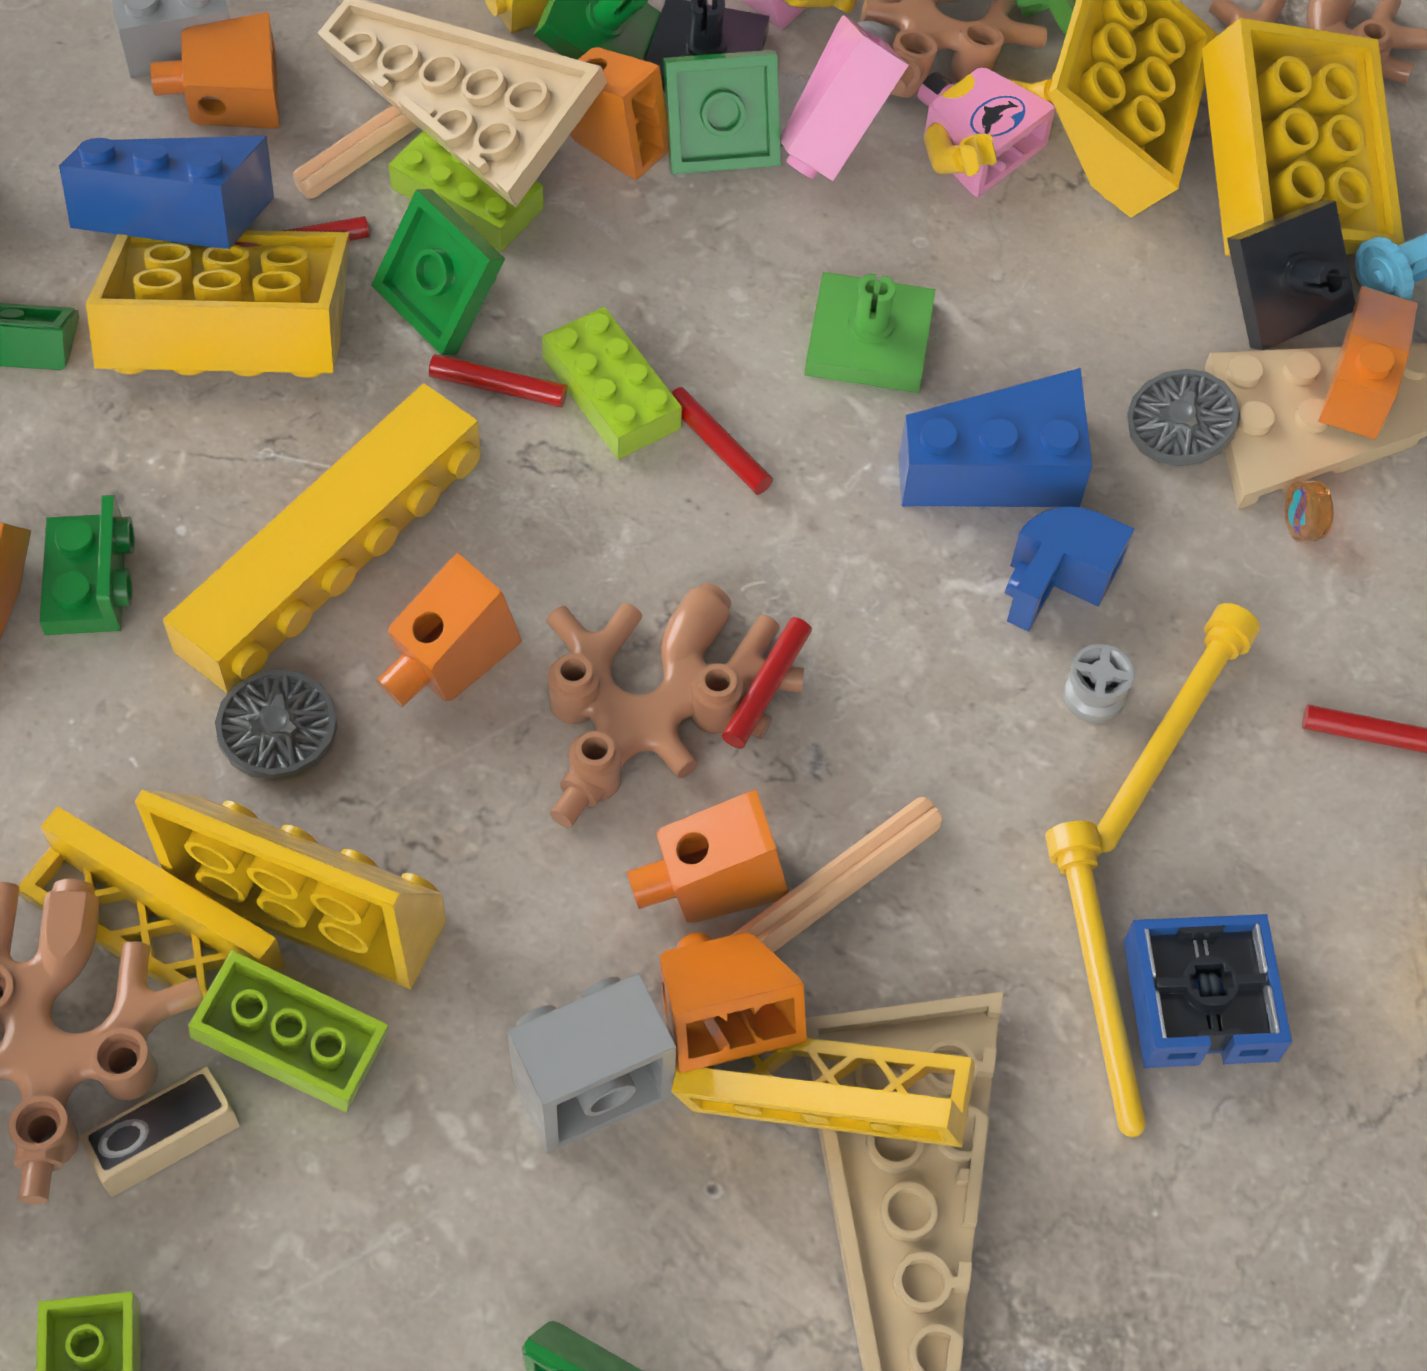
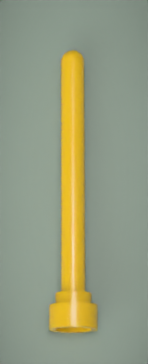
M1232 603L1219 604L1204 627L1206 635L1204 638L1205 651L1097 826L1102 853L1110 852L1117 846L1227 661L1236 659L1238 655L1246 654L1260 633L1261 626L1258 619L1245 608Z
M1070 821L1056 825L1046 832L1045 839L1049 859L1052 864L1058 865V870L1061 874L1067 875L1118 1127L1124 1135L1136 1137L1144 1131L1146 1120L1093 870L1098 866L1097 857L1102 853L1101 843L1095 823L1090 821Z

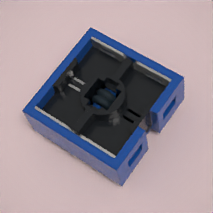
M1267 914L1133 920L1123 943L1143 1068L1199 1066L1206 1054L1221 1053L1223 1065L1280 1061L1291 1045L1292 1038Z

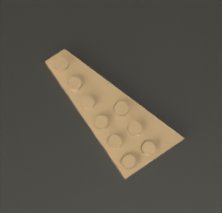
M343 0L317 33L326 50L515 208L608 83L601 66L366 0Z
M1411 343L1410 353L1396 399L1376 440L1318 422L1341 347L1209 353L1205 364V372L1223 380L1237 399L1240 420L1235 437L1224 449L1238 510L1257 503L1259 496L1282 489L1284 493L1295 490L1301 486L1303 487L1309 478L1329 471L1337 474L1414 447L1419 439L1427 437V343Z
M1003 991L806 1018L807 1038L972 1057L976 1063L962 1147L818 1128L863 1371H960L964 1342L963 1329L967 1294L970 1289L971 1259L975 1227L978 1219L989 1123L988 1111L992 1077L995 1070L996 1041ZM805 1057L809 1081L814 1082L823 1074L812 1058ZM823 1059L829 1069L840 1062ZM867 1064L860 1065L839 1081L840 1085L876 1090H882L891 1083L879 1066ZM890 1067L897 1078L908 1071V1069ZM930 1072L906 1091L909 1094L950 1099L954 1075Z

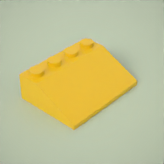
M1076 0L1049 96L1090 185L1106 200L1110 201L1131 218L1179 188L1205 84L1202 48L1217 36V33L1180 0Z
M1239 18L1202 48L1225 256H1230L1227 242L1228 237L1320 200L1336 201L1346 254H1356L1357 249L1360 248L1363 242L1378 236L1386 237L1397 245L1405 243L1378 39Z
M246 230L236 242H248L261 246L242 247L233 245L230 249L117 234L86 302L94 369H114L122 374H136L145 370H173L181 375H196L204 371H232L239 376H256L264 372H291L293 375L303 378L316 377L323 373H334L341 343L349 254V232Z
M143 789L135 800L163 870L261 929L409 990L412 989L447 922L442 893H439L431 882L411 873H404L401 877L378 868L372 859L356 850L343 849L340 853L317 843L312 835L296 826L283 825L280 829L260 821L251 810L233 801H224L221 805L201 796Z

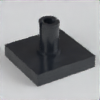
M665 0L645 61L660 67L663 92H665L663 58L763 51L769 32L770 16L725 8V0H712V5L708 4V0Z
M1317 201L1227 238L1251 348L1267 349L1353 312L1356 302L1336 201Z

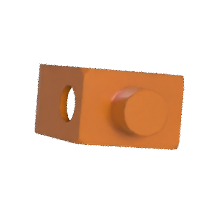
M269 12L186 27L181 32L182 60L150 62L154 95L185 94L190 120L195 124L269 129L280 128L277 59Z
M600 47L592 48L578 60L601 66L608 83L575 126L570 136L574 141L629 177L637 180L668 153L667 117L660 67L654 63Z
M457 552L391 623L388 634L400 657L376 679V682L402 708L426 685L444 701L453 700L522 642L503 592Z
M757 789L661 827L656 834L664 859L627 871L639 910L677 897L686 922L690 923L773 903L789 893L778 852Z
M694 932L684 936L678 942L676 948L665 950L659 956L664 1015L668 1031L676 1045L675 1063L679 1073L807 1042L804 983L754 934L739 933L712 940L707 934Z

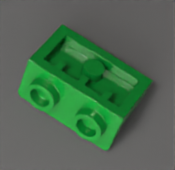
M115 495L101 496L99 515L46 517L39 620L44 635L121 631L122 607L131 606L133 598L131 574L128 568L124 569V554L134 553L135 535L132 518L130 516L122 517Z

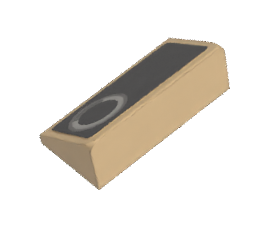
M208 1066L80 1135L79 1138L103 1187L110 1198H113L237 1129L240 1125L224 1093Z

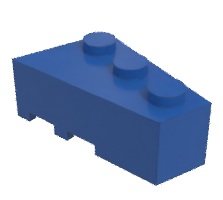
M267 136L117 140L92 138L83 141L59 165L70 228L230 249L274 198Z
M1081 368L907 414L905 416L898 456L901 505L943 507H1080L1092 469Z

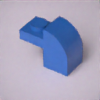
M1080 507L1054 508L1033 517L1019 532L1010 565L1015 569L1005 590V594L1013 598L1007 622L1029 632L1054 587L1099 607L1124 561L1134 528L1096 511Z

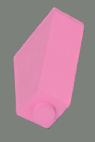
M845 15L838 22L780 137V142L787 153L790 154L786 162L811 179H814L818 172L832 181L835 179L909 66L889 44Z

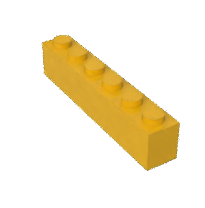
M425 383L419 386L163 618L173 652L227 694L242 680L255 673H259L265 665L268 656L287 638L299 635L307 627L315 611L331 596L337 597L344 593L353 582L356 573L374 556L379 557L385 554L396 541L398 534L413 519L428 514L435 506L439 495L457 478L463 479L474 470L481 457L478 420Z

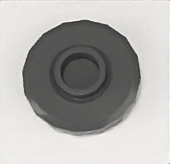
M1191 369L1164 372L1147 381L1132 397L1127 413L1130 438L1140 452L1158 463L1179 467L1200 464L1220 454L1234 439L1240 420L1236 396L1228 385L1208 372Z
M283 669L255 673L236 684L221 701L215 720L219 748L230 764L250 777L269 780L298 776L317 765L332 747L338 727L334 702L322 684L304 673Z

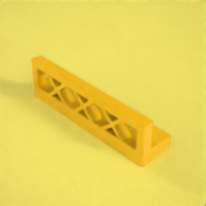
M59 806L54 809L40 826L50 848L18 885L20 897L43 910L45 895L48 893L43 888L66 862L84 873L85 881L95 887V895L100 899V905L128 900L138 907L140 925L110 931L101 925L99 915L95 943L121 958V949L124 943L142 940V943L150 946L147 975L167 988L190 980L185 976L196 973L204 998L208 992L206 971L221 968L231 950L277 972H280L285 964L276 937ZM95 881L107 888L96 890ZM148 913L161 921L149 923ZM181 932L192 940L193 959L164 964L154 958L152 938ZM202 946L215 954L203 956Z
M807 1038L806 1043L770 1051L769 1053L773 1054L764 1061L759 1054L750 1056L756 1067L748 1073L717 1070L715 1065L684 1073H679L677 1068L675 1071L671 1092L693 1112L962 1147L976 1063L972 1057ZM795 1056L812 1058L823 1075L812 1082L774 1077L772 1073ZM823 1059L840 1062L829 1069ZM867 1064L879 1066L891 1083L882 1090L844 1086L840 1085L839 1081L860 1065ZM890 1067L908 1069V1071L897 1078ZM930 1072L954 1075L950 1099L909 1094L906 1090Z

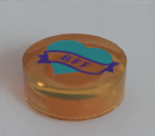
M1296 481L1289 487L1285 499V521L1289 533L1298 542L1323 540L1329 533L1333 523L1334 509L1331 494L1321 481Z

